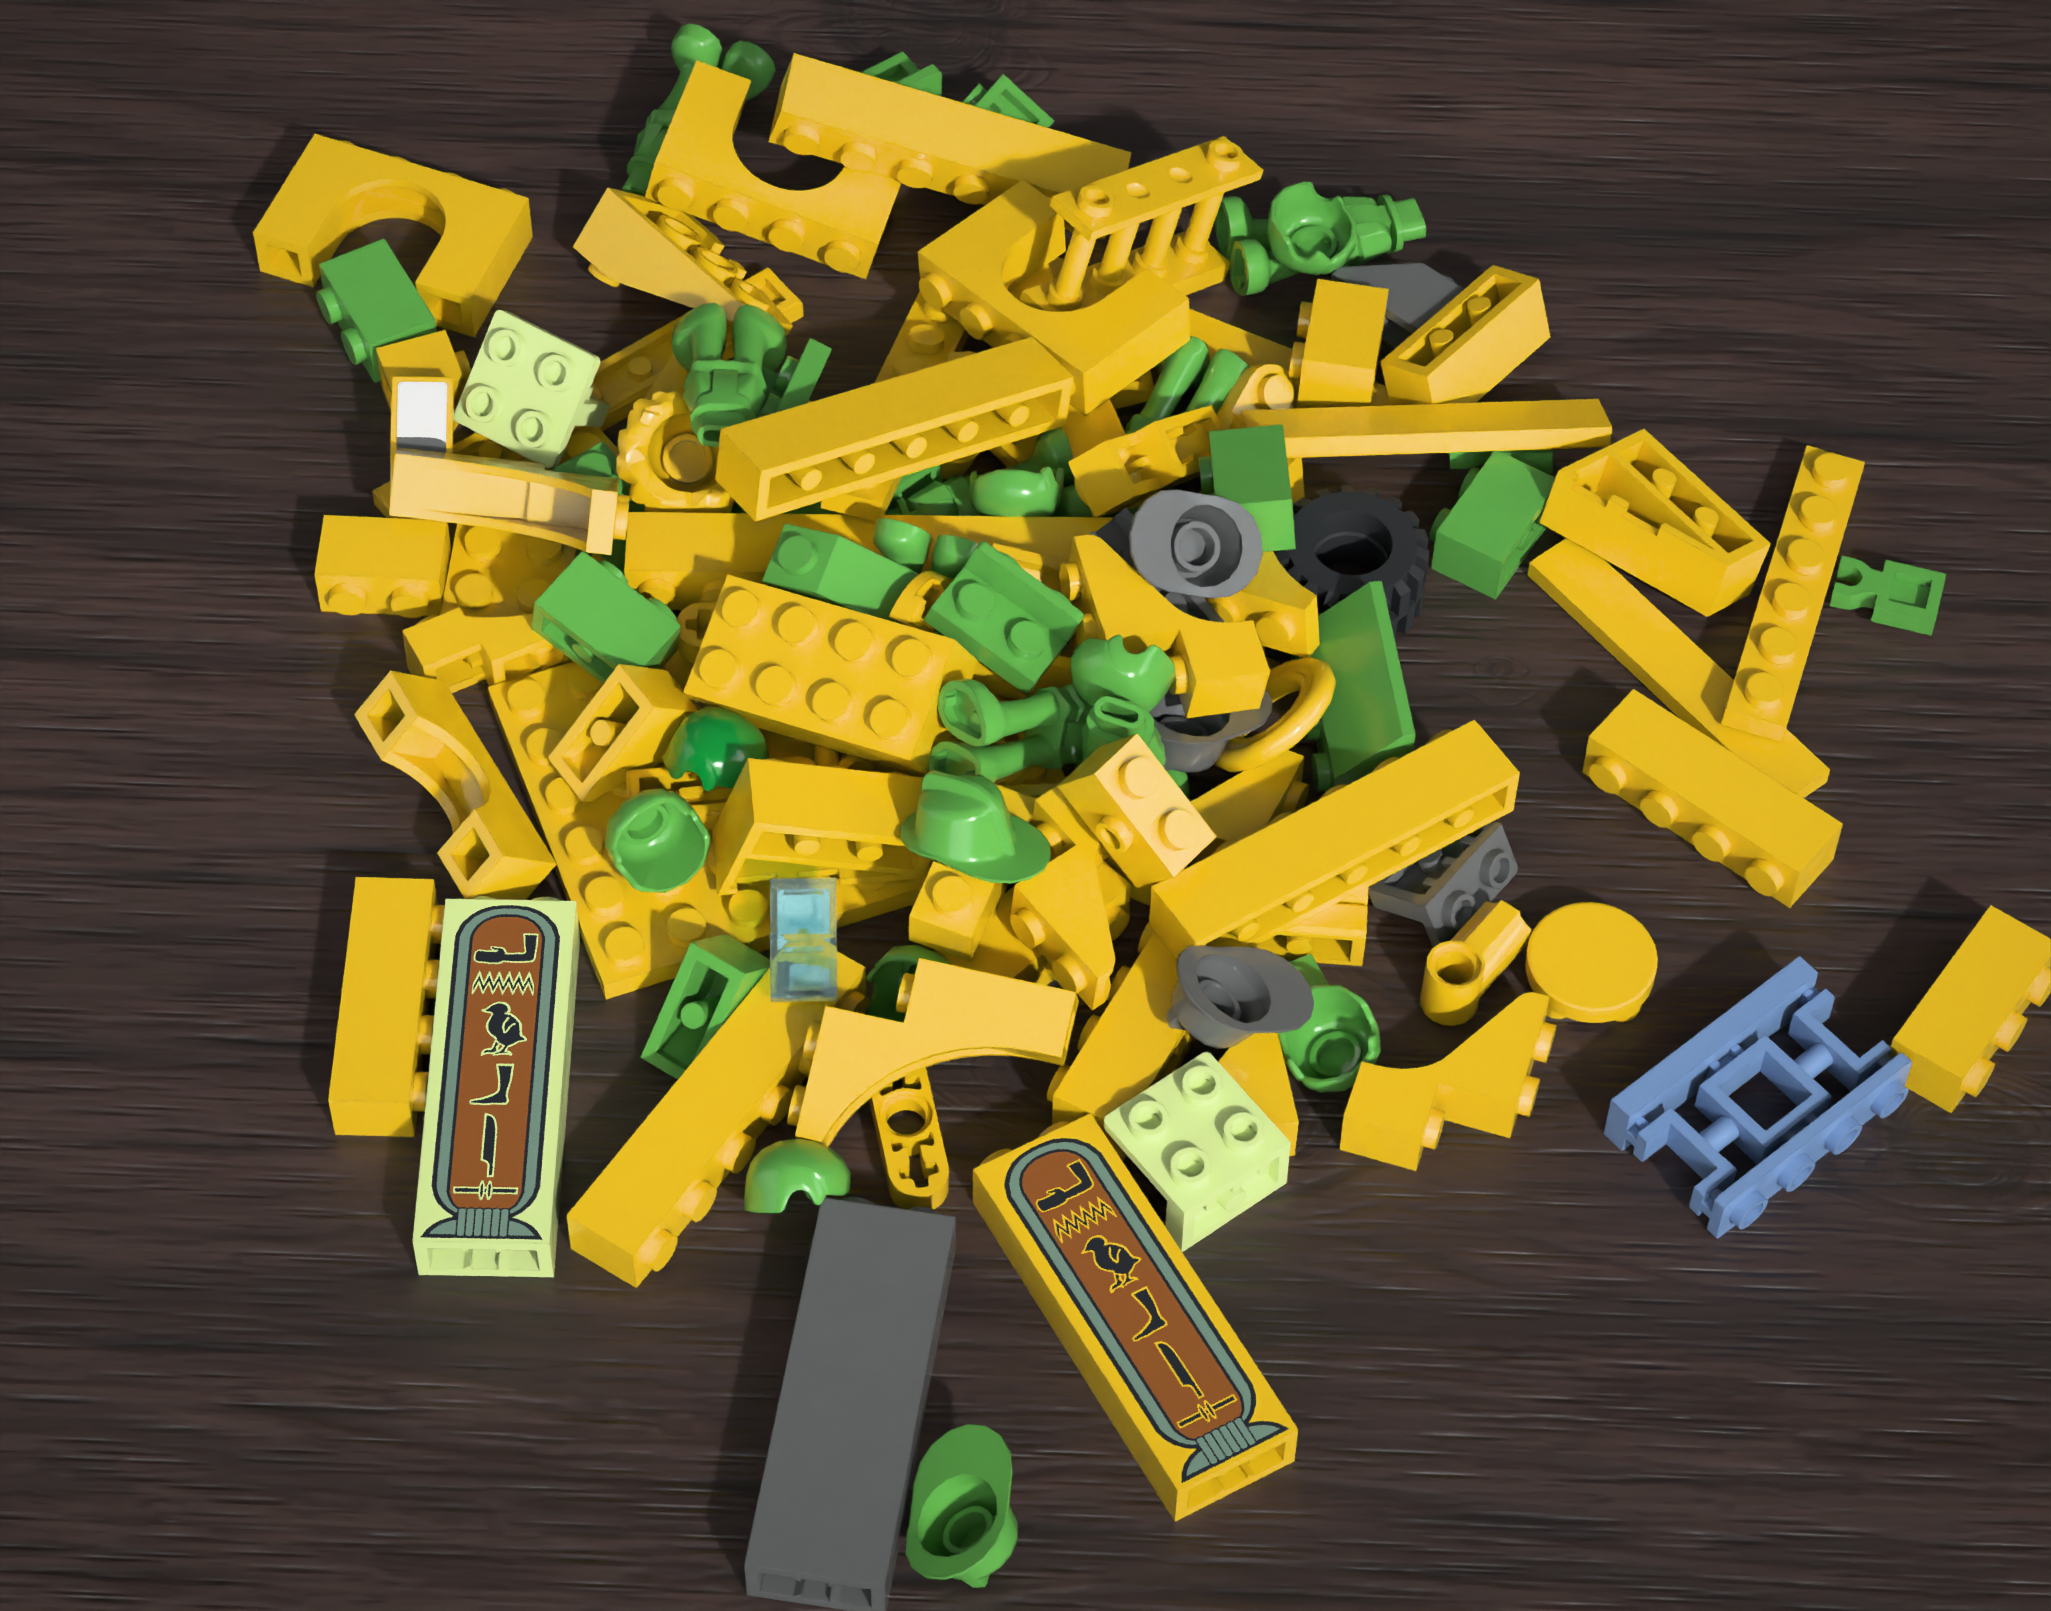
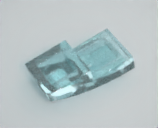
M836 878L770 879L771 1002L837 1001Z

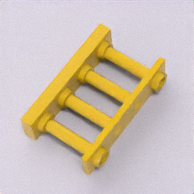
M1222 136L1052 196L1049 206L1074 227L1059 277L1022 290L1019 301L1030 307L1045 311L1065 312L1082 309L1099 302L1146 268L1185 296L1225 281L1231 262L1208 241L1223 195L1227 191L1260 180L1264 170L1243 153L1238 145ZM1196 203L1187 230L1173 235L1182 208ZM1153 219L1145 245L1131 251L1139 224ZM1111 234L1102 262L1088 266L1096 239Z

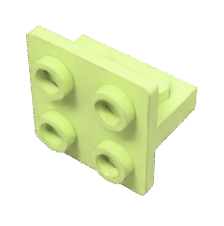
M497 310L494 313L455 410L454 420L536 463L546 464V468H555L559 466L574 426L602 427L610 404L591 395L594 389L592 382L599 368L600 358L508 311Z

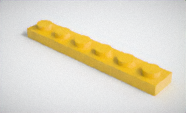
M919 291L875 383L946 362L950 351H962L969 333L961 323L945 311L930 306ZM902 477L821 501V508L877 522V519L884 517Z
M1806 446L1721 725L1782 743L1865 462L1812 446Z

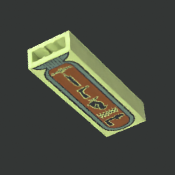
M481 895L474 899H445L412 1241L419 1275L554 1277L580 947L576 901H560L552 897H537L532 900H496Z

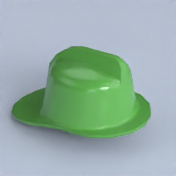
M935 770L929 771L922 780L917 811L908 816L901 826V841L909 851L941 862L968 876L991 883L1011 884L1030 880L1043 872L1051 859L1050 843L1042 832L1028 822L1009 814L999 788L991 780L979 775H951Z
M967 1424L948 1431L931 1445L919 1464L913 1487L905 1554L913 1570L925 1578L939 1580L953 1578L962 1580L973 1588H983L988 1582L989 1575L1001 1568L1011 1556L1017 1543L1018 1523L1009 1505L1012 1482L1011 1452L1003 1437L987 1426Z

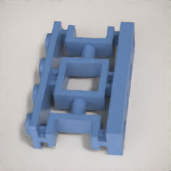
M1801 956L1793 960L1616 1095L1610 1102L1604 1135L1621 1151L1632 1144L1634 1146L1633 1154L1643 1162L1666 1144L1703 1179L1694 1186L1689 1208L1698 1216L1704 1213L1710 1218L1707 1230L1717 1239L1735 1225L1739 1229H1744L1752 1224L1766 1208L1769 1198L1782 1188L1787 1192H1791L1799 1187L1812 1173L1816 1161L1829 1151L1834 1155L1842 1153L1859 1136L1863 1124L1876 1114L1880 1118L1889 1116L1901 1105L1909 1092L1905 1085L1912 1061L1904 1053H1900L1895 1058H1892L1890 1056L1892 1048L1882 1040L1859 1058L1822 1024L1830 1018L1835 996L1827 989L1820 992L1815 988L1818 972ZM1790 1022L1788 1035L1806 1050L1795 1060H1792L1769 1039ZM1825 1069L1850 1091L1849 1094L1829 1109L1831 1095L1814 1080ZM1759 1072L1766 1076L1797 1105L1795 1109L1766 1131L1729 1097L1731 1093ZM1696 1094L1695 1107L1712 1122L1711 1125L1700 1133L1695 1131L1675 1112V1110ZM1731 1142L1757 1164V1166L1735 1183L1734 1179L1737 1169L1719 1153Z

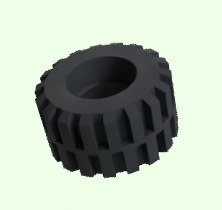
M1353 485L1340 486L1339 492L1330 493L1327 488L1314 491V500L1310 501L1302 497L1293 504L1296 549L1273 552L1290 576L1303 587L1317 595L1318 616L1367 583L1382 581L1395 640L1396 632L1406 634L1413 626L1414 616H1419L1424 597L1429 550H1427L1428 537L1425 529H1418L1419 518L1412 510L1402 512V502L1395 497L1390 496L1386 500L1379 497V490L1366 487L1365 493L1353 491ZM1354 564L1364 567L1371 572L1362 575H1346L1329 569L1328 566Z

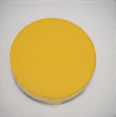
M1580 902L1565 905L1550 912L1536 925L1529 939L1525 969L1528 982L1534 993L1550 997L1547 1010L1548 1017L1554 1019L1569 1018L1586 1023H1604L1614 1020L1626 1022L1634 1019L1639 1014L1641 1005L1648 998L1654 984L1658 958L1652 937L1645 927L1633 916L1607 904Z

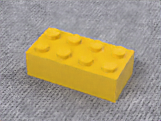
M727 574L683 693L703 708L713 706L737 712L758 728L924 777L929 772V757L933 747L941 741L950 740L952 735L943 725L938 712V697L941 688L950 681L966 678L972 679L978 660L955 639Z

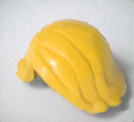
M676 390L668 393L658 391L653 394L652 400L640 398L633 403V410H630L628 415L627 428L619 431L618 451L620 454L617 457L616 472L621 480L631 484L629 491L630 499L637 504H645V512L731 513L735 500L715 480L719 447L704 446L699 442L697 435H695L691 427V413L683 399V395Z

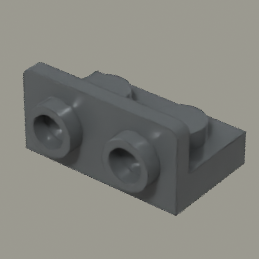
M1493 821L1369 886L1368 894L1374 908L1422 922L1434 948L1439 943L1450 941L1486 901L1491 902L1516 875L1518 866L1502 823Z

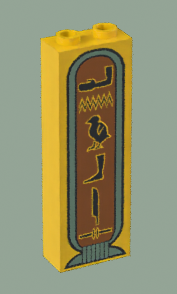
M1091 1113L1073 1122H1057L1045 1129L1037 1139L1014 1150H998L984 1159L980 1166L973 1169L974 1206L1175 1522L1294 1462L1298 1428Z

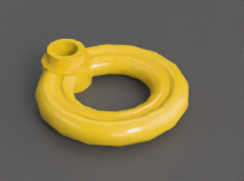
M1304 657L1287 661L1271 669L1265 689L1272 698V703L1291 692L1300 691L1297 699L1291 708L1266 730L1248 738H1244L1248 734L1246 733L1229 739L1220 758L1214 765L1233 773L1252 770L1278 758L1296 745L1318 723L1331 703L1336 680L1330 665L1313 657Z

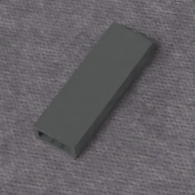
M846 1197L841 1200L825 1198L821 1203L744 1563L746 1593L748 1596L847 1611H887L956 1252V1217L942 1215L938 1211L927 1207H912L906 1210L878 1206L869 1200L859 1197Z

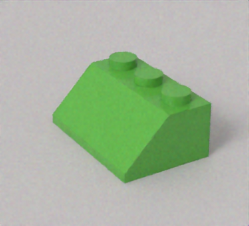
M1382 581L1367 583L1318 616L1320 645L1310 657L1325 661L1330 665L1336 680V686L1330 705L1318 723L1304 736L1305 740L1315 739L1318 753L1312 754V776L1316 792L1328 791L1339 784L1349 785L1372 773L1386 759L1391 757L1401 758L1413 752L1416 734ZM1291 654V660L1302 658Z

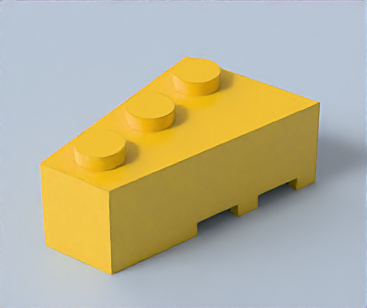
M1645 429L1558 470L1539 521L1542 525L1706 617L1750 595L1771 544Z
M748 758L712 830L717 896L738 894L737 883L778 880L779 890L799 889L798 878L839 875L840 885L921 879L932 859L909 851L901 841V826L908 816L917 811V803L921 794L924 777L908 776L902 772L880 773L853 770L839 765L816 766L789 763L776 758L762 760Z

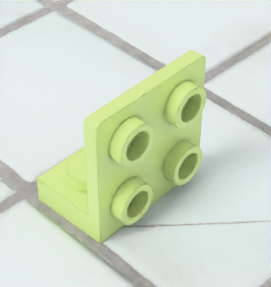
M1204 1052L1104 1118L1105 1131L1167 1200L1165 1227L1182 1252L1287 1183L1291 1142L1212 1054Z

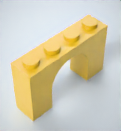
M696 60L654 162L645 198L661 203L669 209L682 211L715 223L725 230L742 233L774 245L782 251L793 252L828 265L836 271L849 273L866 280L902 183L894 178L870 171H854L845 166L841 173L830 183L812 190H787L760 180L742 164L735 152L732 141L742 114L751 80Z
M314 134L253 232L260 271L313 288L321 276L319 264L330 260L340 243L355 229L367 223L388 218L418 221L434 229L441 235V239L415 282L416 289L434 316L436 326L475 338L533 238L529 198L517 195L507 189H497L467 180L454 173H444L414 164L401 157H391L361 148L348 141H338Z
M1021 180L918 251L919 289L923 298L930 306L938 310L942 309L961 323L973 338L977 340L982 339L993 348L1033 337L1074 376L1069 404L1086 416L1190 340L1189 298L1146 268L1099 302L1078 310L1065 312L1045 311L1030 307L1017 300L1011 294L1017 285L1066 252L1064 218L1049 206L1050 198L1026 181Z

